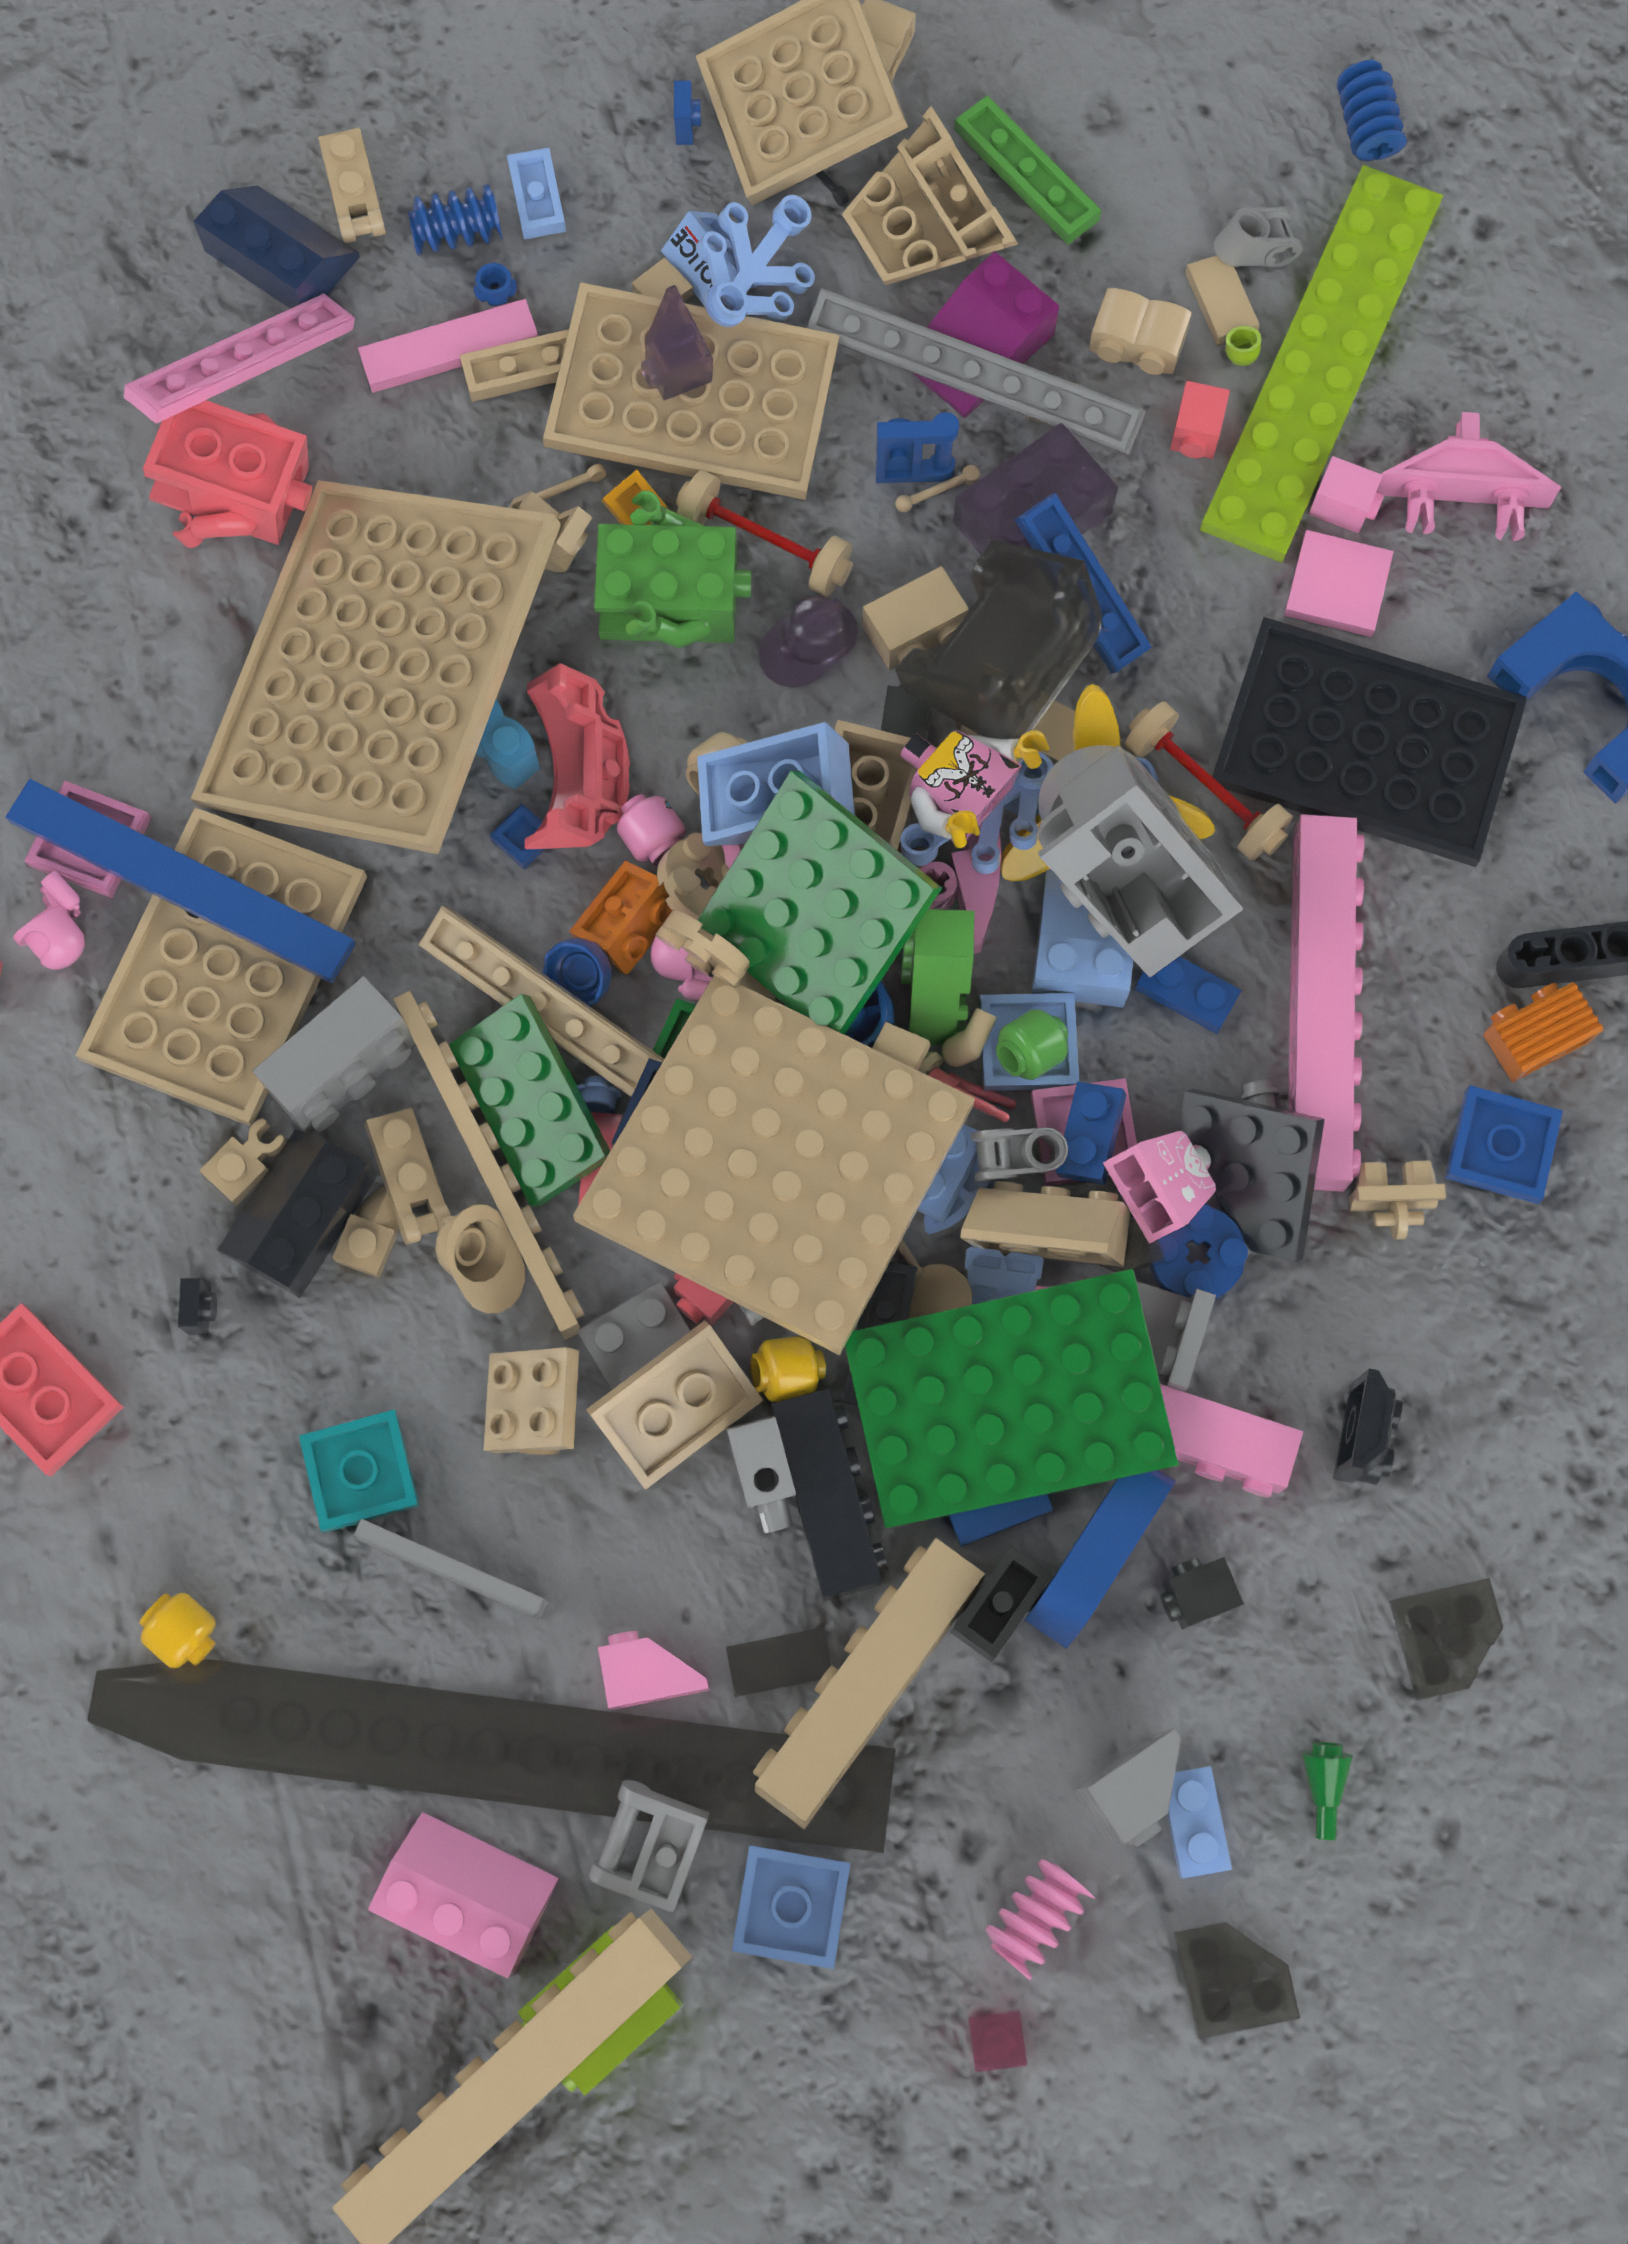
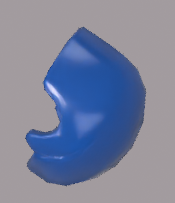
M570 938L559 942L545 954L543 974L587 1005L592 1006L598 1003L610 989L613 969L608 954L596 942L585 938Z

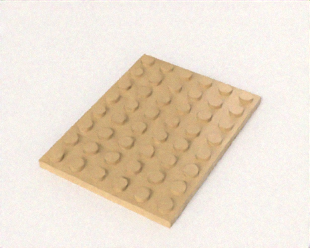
M318 480L191 800L202 808L439 854L561 526L555 514Z

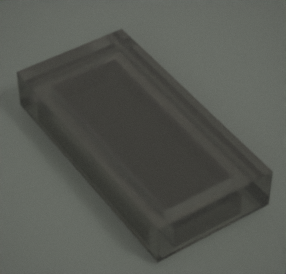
M824 1627L726 1647L735 1698L820 1681L831 1666Z

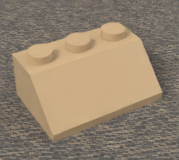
M994 1182V1189L978 1188L961 1229L960 1238L975 1248L1000 1250L1002 1254L1006 1255L1010 1252L1039 1255L1044 1259L1124 1267L1130 1210L1126 1204L1118 1201L1117 1194L1110 1192L1089 1191L1088 1198L1070 1197V1190L1060 1187L1042 1186L1041 1194L1022 1192L1023 1185Z

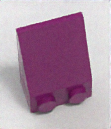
M994 251L962 281L927 328L1024 364L1055 335L1059 305ZM913 373L964 418L970 415L984 401L981 398Z

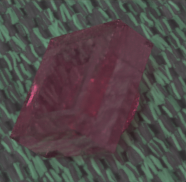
M1019 2010L967 2016L975 2072L1027 2066Z

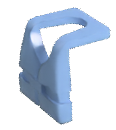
M970 1246L966 1249L965 1269L968 1270L967 1280L972 1290V1304L1035 1291L1037 1279H1041L1044 1259L1039 1255L1010 1252L1004 1257L1000 1250L980 1249Z

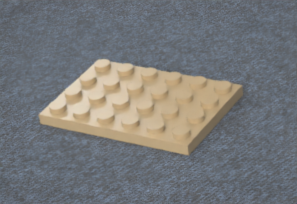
M580 282L543 436V445L546 448L694 477L698 471L704 470L718 477L720 483L806 500L840 335L745 316L734 327H724L711 319L705 307Z
M196 807L174 849L342 933L367 879L364 870ZM152 895L75 1056L84 1063L251 1127L268 1094V1091L252 1070L295 1035L321 978Z

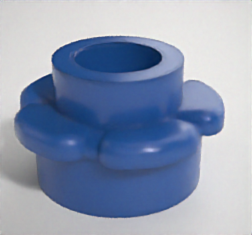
M489 263L478 270L475 278L476 285L473 288L474 294L479 301H487L490 306H501L506 304L508 297L511 298L515 295L517 284L511 278V272L505 266L499 263ZM498 285V289L494 290L491 288L492 286Z

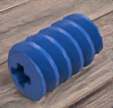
M1374 59L1364 60L1351 65L1339 75L1336 84L1340 95V104L1344 110L1343 117L1347 125L1346 130L1350 139L1351 151L1360 161L1367 162L1389 158L1399 153L1407 143L1405 133L1402 132L1404 127L1402 119L1398 117L1400 109L1398 103L1395 102L1397 96L1395 89L1392 88V76L1390 73L1382 71L1381 63Z
M488 184L483 185L481 199H478L472 188L468 187L466 188L464 202H460L454 190H450L447 205H443L438 195L433 193L431 195L430 208H426L420 197L415 196L413 210H408L417 256L423 253L424 241H427L433 252L436 253L440 251L442 238H445L452 250L457 248L459 235H462L469 247L474 245L476 232L480 233L486 244L491 243L493 229L497 230L503 240L495 196Z

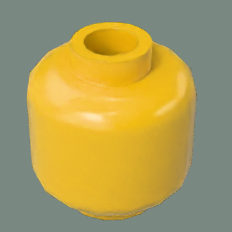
M802 1336L765 1340L761 1343L758 1353H754L751 1356V1378L756 1391L763 1392L765 1397L771 1402H780L810 1394L817 1390L819 1379L825 1378V1358L821 1350H815L812 1343Z
M168 1593L163 1594L139 1621V1624L143 1627L140 1635L141 1642L170 1668L181 1667L188 1660L194 1666L198 1665L216 1644L210 1638L216 1626L215 1618L186 1593H178L172 1597Z

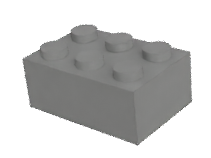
M363 976L252 1071L273 1099L303 1132L312 1134L315 1130L321 1132L332 1125L339 1116L338 1110L351 1099L359 1100L368 1094L375 1085L374 1079L388 1067L395 1069L404 1063L410 1056L412 1051L410 1048L415 1045V1042L402 1016Z

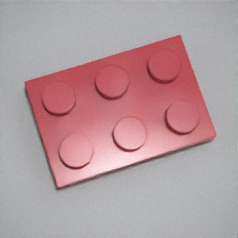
M21 1303L0 1322V1427L45 1475L52 1477L124 1406L26 1305Z

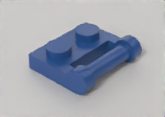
M943 412L936 415L933 421H910L905 418H895L888 422H877L876 483L943 482L949 480L955 471L952 447L953 441L957 438L959 432L957 417L951 413ZM923 444H935L934 454L930 459L922 460Z

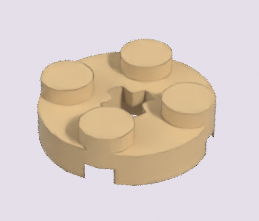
M692 833L685 839L675 843L663 855L658 865L657 879L659 886L664 882L665 889L669 894L665 901L672 911L678 910L698 920L730 868L725 862L722 845L706 846L703 843L701 833ZM695 874L704 877L710 886L707 889H703L700 886L701 879Z
M673 910L656 933V937L674 950L679 951L682 947L688 953L685 961L702 974L709 976L712 973L735 988L750 966L748 958L717 933L713 936L701 929L703 924L678 910Z

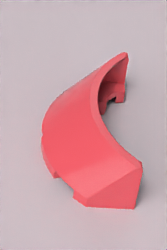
M560 663L527 683V693L540 715L548 736L554 772L553 792L547 814L535 833L525 838L524 848L527 850L591 846L605 837L604 834L611 825L619 821L623 814L621 808L627 802L629 795L630 760L628 748L619 720L610 718L603 707L605 692L596 679Z

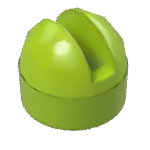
M1238 326L1228 332L1225 351L1233 364L1247 366L1257 360L1261 351V334L1258 330L1250 326Z

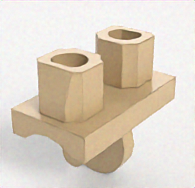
M1431 1161L1406 1162L1402 1166L1403 1185H1388L1386 1163H1361L1360 1173L1355 1183L1356 1189L1348 1197L1349 1211L1389 1210V1212H1374V1226H1390L1391 1235L1394 1240L1406 1239L1408 1226L1424 1225L1423 1211L1408 1210L1435 1209L1438 1205V1200L1446 1199L1445 1184H1436Z

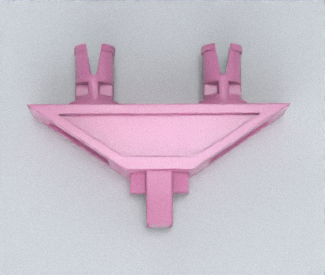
M1462 412L1461 419L1456 424L1455 436H1448L1445 441L1382 472L1383 477L1376 492L1384 494V496L1407 498L1405 530L1411 534L1419 515L1422 534L1433 532L1435 529L1434 500L1497 504L1495 537L1501 541L1510 524L1513 542L1525 536L1524 507L1550 509L1561 486L1497 442L1480 438V414Z

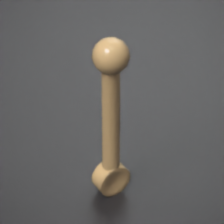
M595 464L586 473L538 492L536 495L542 500L548 499L590 480L592 482L600 481L606 476V471L602 464Z
M968 465L964 467L961 475L911 496L900 495L895 501L896 509L903 513L908 512L913 504L963 483L974 485L979 480L980 471L976 466Z

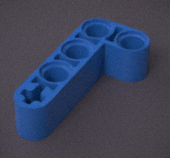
M1161 1470L1116 1479L1024 1621L1067 1649L1098 1607L1176 1480Z

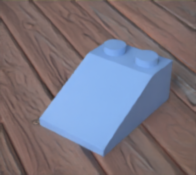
M826 722L697 756L702 840L706 846L745 844L790 771H801L855 816L849 743Z
M1051 869L1047 870L1031 994L1075 993V1002L1124 1008L1130 992L1133 959L1111 935L1103 938L1095 930L1087 917L1090 913L1084 905L1075 908L1060 888L1063 882Z

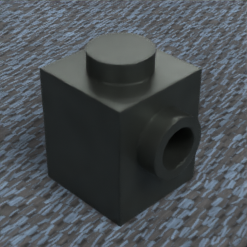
M1199 1557L1172 1567L1171 1570L1174 1577L1163 1582L1166 1592L1160 1594L1162 1605L1171 1622L1178 1620L1182 1630L1244 1605L1225 1557L1202 1565Z

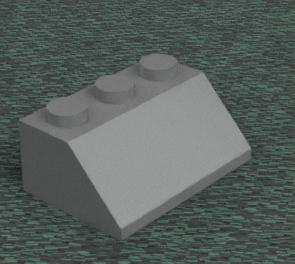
M1176 1729L1154 1734L1073 1789L1075 1795L1107 1843L1123 1844V1846L1128 1844L1129 1846L1135 1845L1137 1847L1162 1830L1157 1821L1166 1816L1169 1811L1181 1737Z

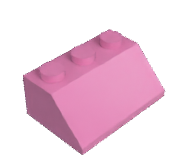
M422 1812L391 1860L368 1911L508 1979L515 1975L560 1878Z

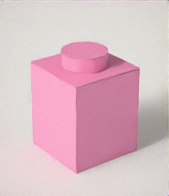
M1332 456L1309 515L1359 534L1365 518L1374 521L1380 508L1384 494L1376 491L1383 475Z

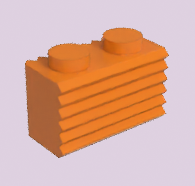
M1555 982L1535 992L1530 997L1533 1003L1519 1010L1514 1003L1490 1017L1493 1024L1486 1030L1483 1036L1512 1083L1589 1044L1603 1031L1602 1024L1598 1022L1597 1016L1593 1014L1592 1008L1588 1006L1587 1000L1583 998V994L1578 990L1576 983L1572 982L1560 989Z

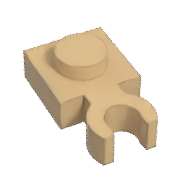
M263 1118L252 1124L248 1132V1140L243 1145L232 1137L199 1170L203 1176L236 1206L263 1180L268 1172L267 1167L261 1162L266 1157L279 1155L287 1142L280 1134L269 1144L261 1143L262 1135L271 1127Z

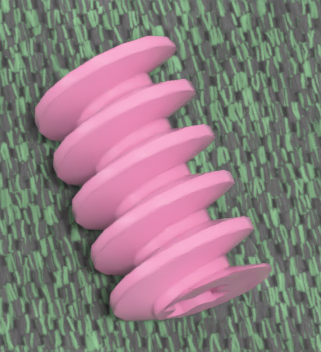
M1040 1859L1037 1863L1044 1879L1041 1880L1030 1875L1024 1879L1031 1892V1896L1029 1897L1018 1892H1014L1011 1896L1019 1911L1015 1913L1001 1908L998 1912L1005 1925V1929L1003 1930L992 1925H988L985 1928L993 1943L991 1947L1028 1980H1031L1033 1977L1025 1962L1030 1960L1043 1965L1046 1961L1038 1945L1042 1943L1053 1948L1059 1945L1051 1931L1053 1926L1067 1932L1072 1928L1064 1912L1068 1910L1079 1915L1085 1912L1077 1898L1079 1893L1095 1899L1085 1887L1060 1866L1044 1859Z

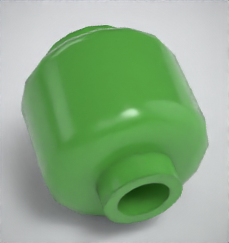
M1031 1009L1000 1030L996 1047L998 1060L1002 1067L1012 1076L1034 1080L1066 1059L1068 1053L1067 1028L1058 1017L1051 1016L1043 1010Z

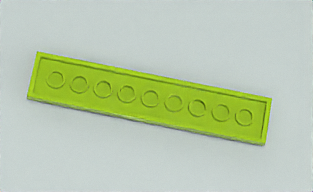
M1362 165L1204 516L1200 531L1283 563L1444 195Z

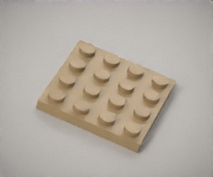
M801 0L696 55L746 198L752 206L908 127L860 0Z

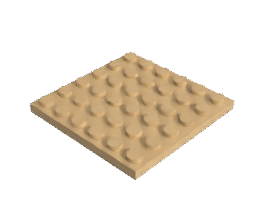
M713 975L573 1214L574 1221L840 1355L968 1117L975 1098L825 1025H817L812 1019L740 984L734 988Z

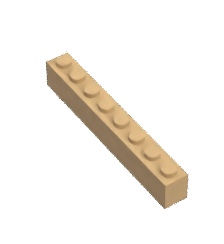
M652 1908L638 1919L632 1912L627 1914L607 1933L614 1941L600 1955L594 1948L590 1949L569 1969L575 1979L562 1991L556 1984H553L531 2005L537 2014L524 2027L517 2019L493 2041L499 2050L488 2061L484 2062L479 2055L454 2077L461 2086L448 2098L441 2091L416 2113L423 2121L410 2134L404 2127L399 2129L378 2149L385 2157L372 2170L365 2162L340 2185L346 2194L332 2209L360 2244H389L693 1958Z

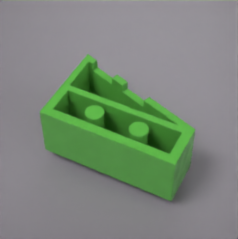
M928 909L903 946L901 984H910L909 1032L916 1033L918 1036L929 1040L930 1045L943 1046L946 1039L965 1030V1020L968 1017L966 994H970L974 958V911Z

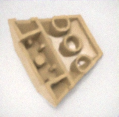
M932 106L922 116L924 121L908 140L904 138L897 146L899 152L885 169L873 175L842 213L885 285L898 283L933 270L1018 245L996 207L992 205L956 148L953 139Z

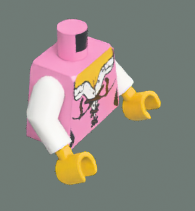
M1032 730L1023 734L1019 739H997L952 731L936 748L920 735L915 734L903 748L900 757L918 769L913 777L908 793L921 829L950 839L956 848L961 849L965 847L967 839L972 834L980 835L979 825L1013 788L1021 768L1019 763L1024 760L1025 764L1031 769H1037L1041 765L1042 759L1038 751L1047 752L1050 750L1045 735L1038 730Z

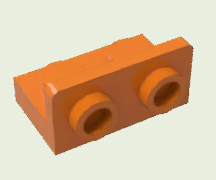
M625 860L569 930L570 934L574 938H585L596 942L608 954L610 961L618 971L626 975L629 974L652 945L656 933L672 912L665 901L669 894L665 889L664 882L659 886L656 875Z

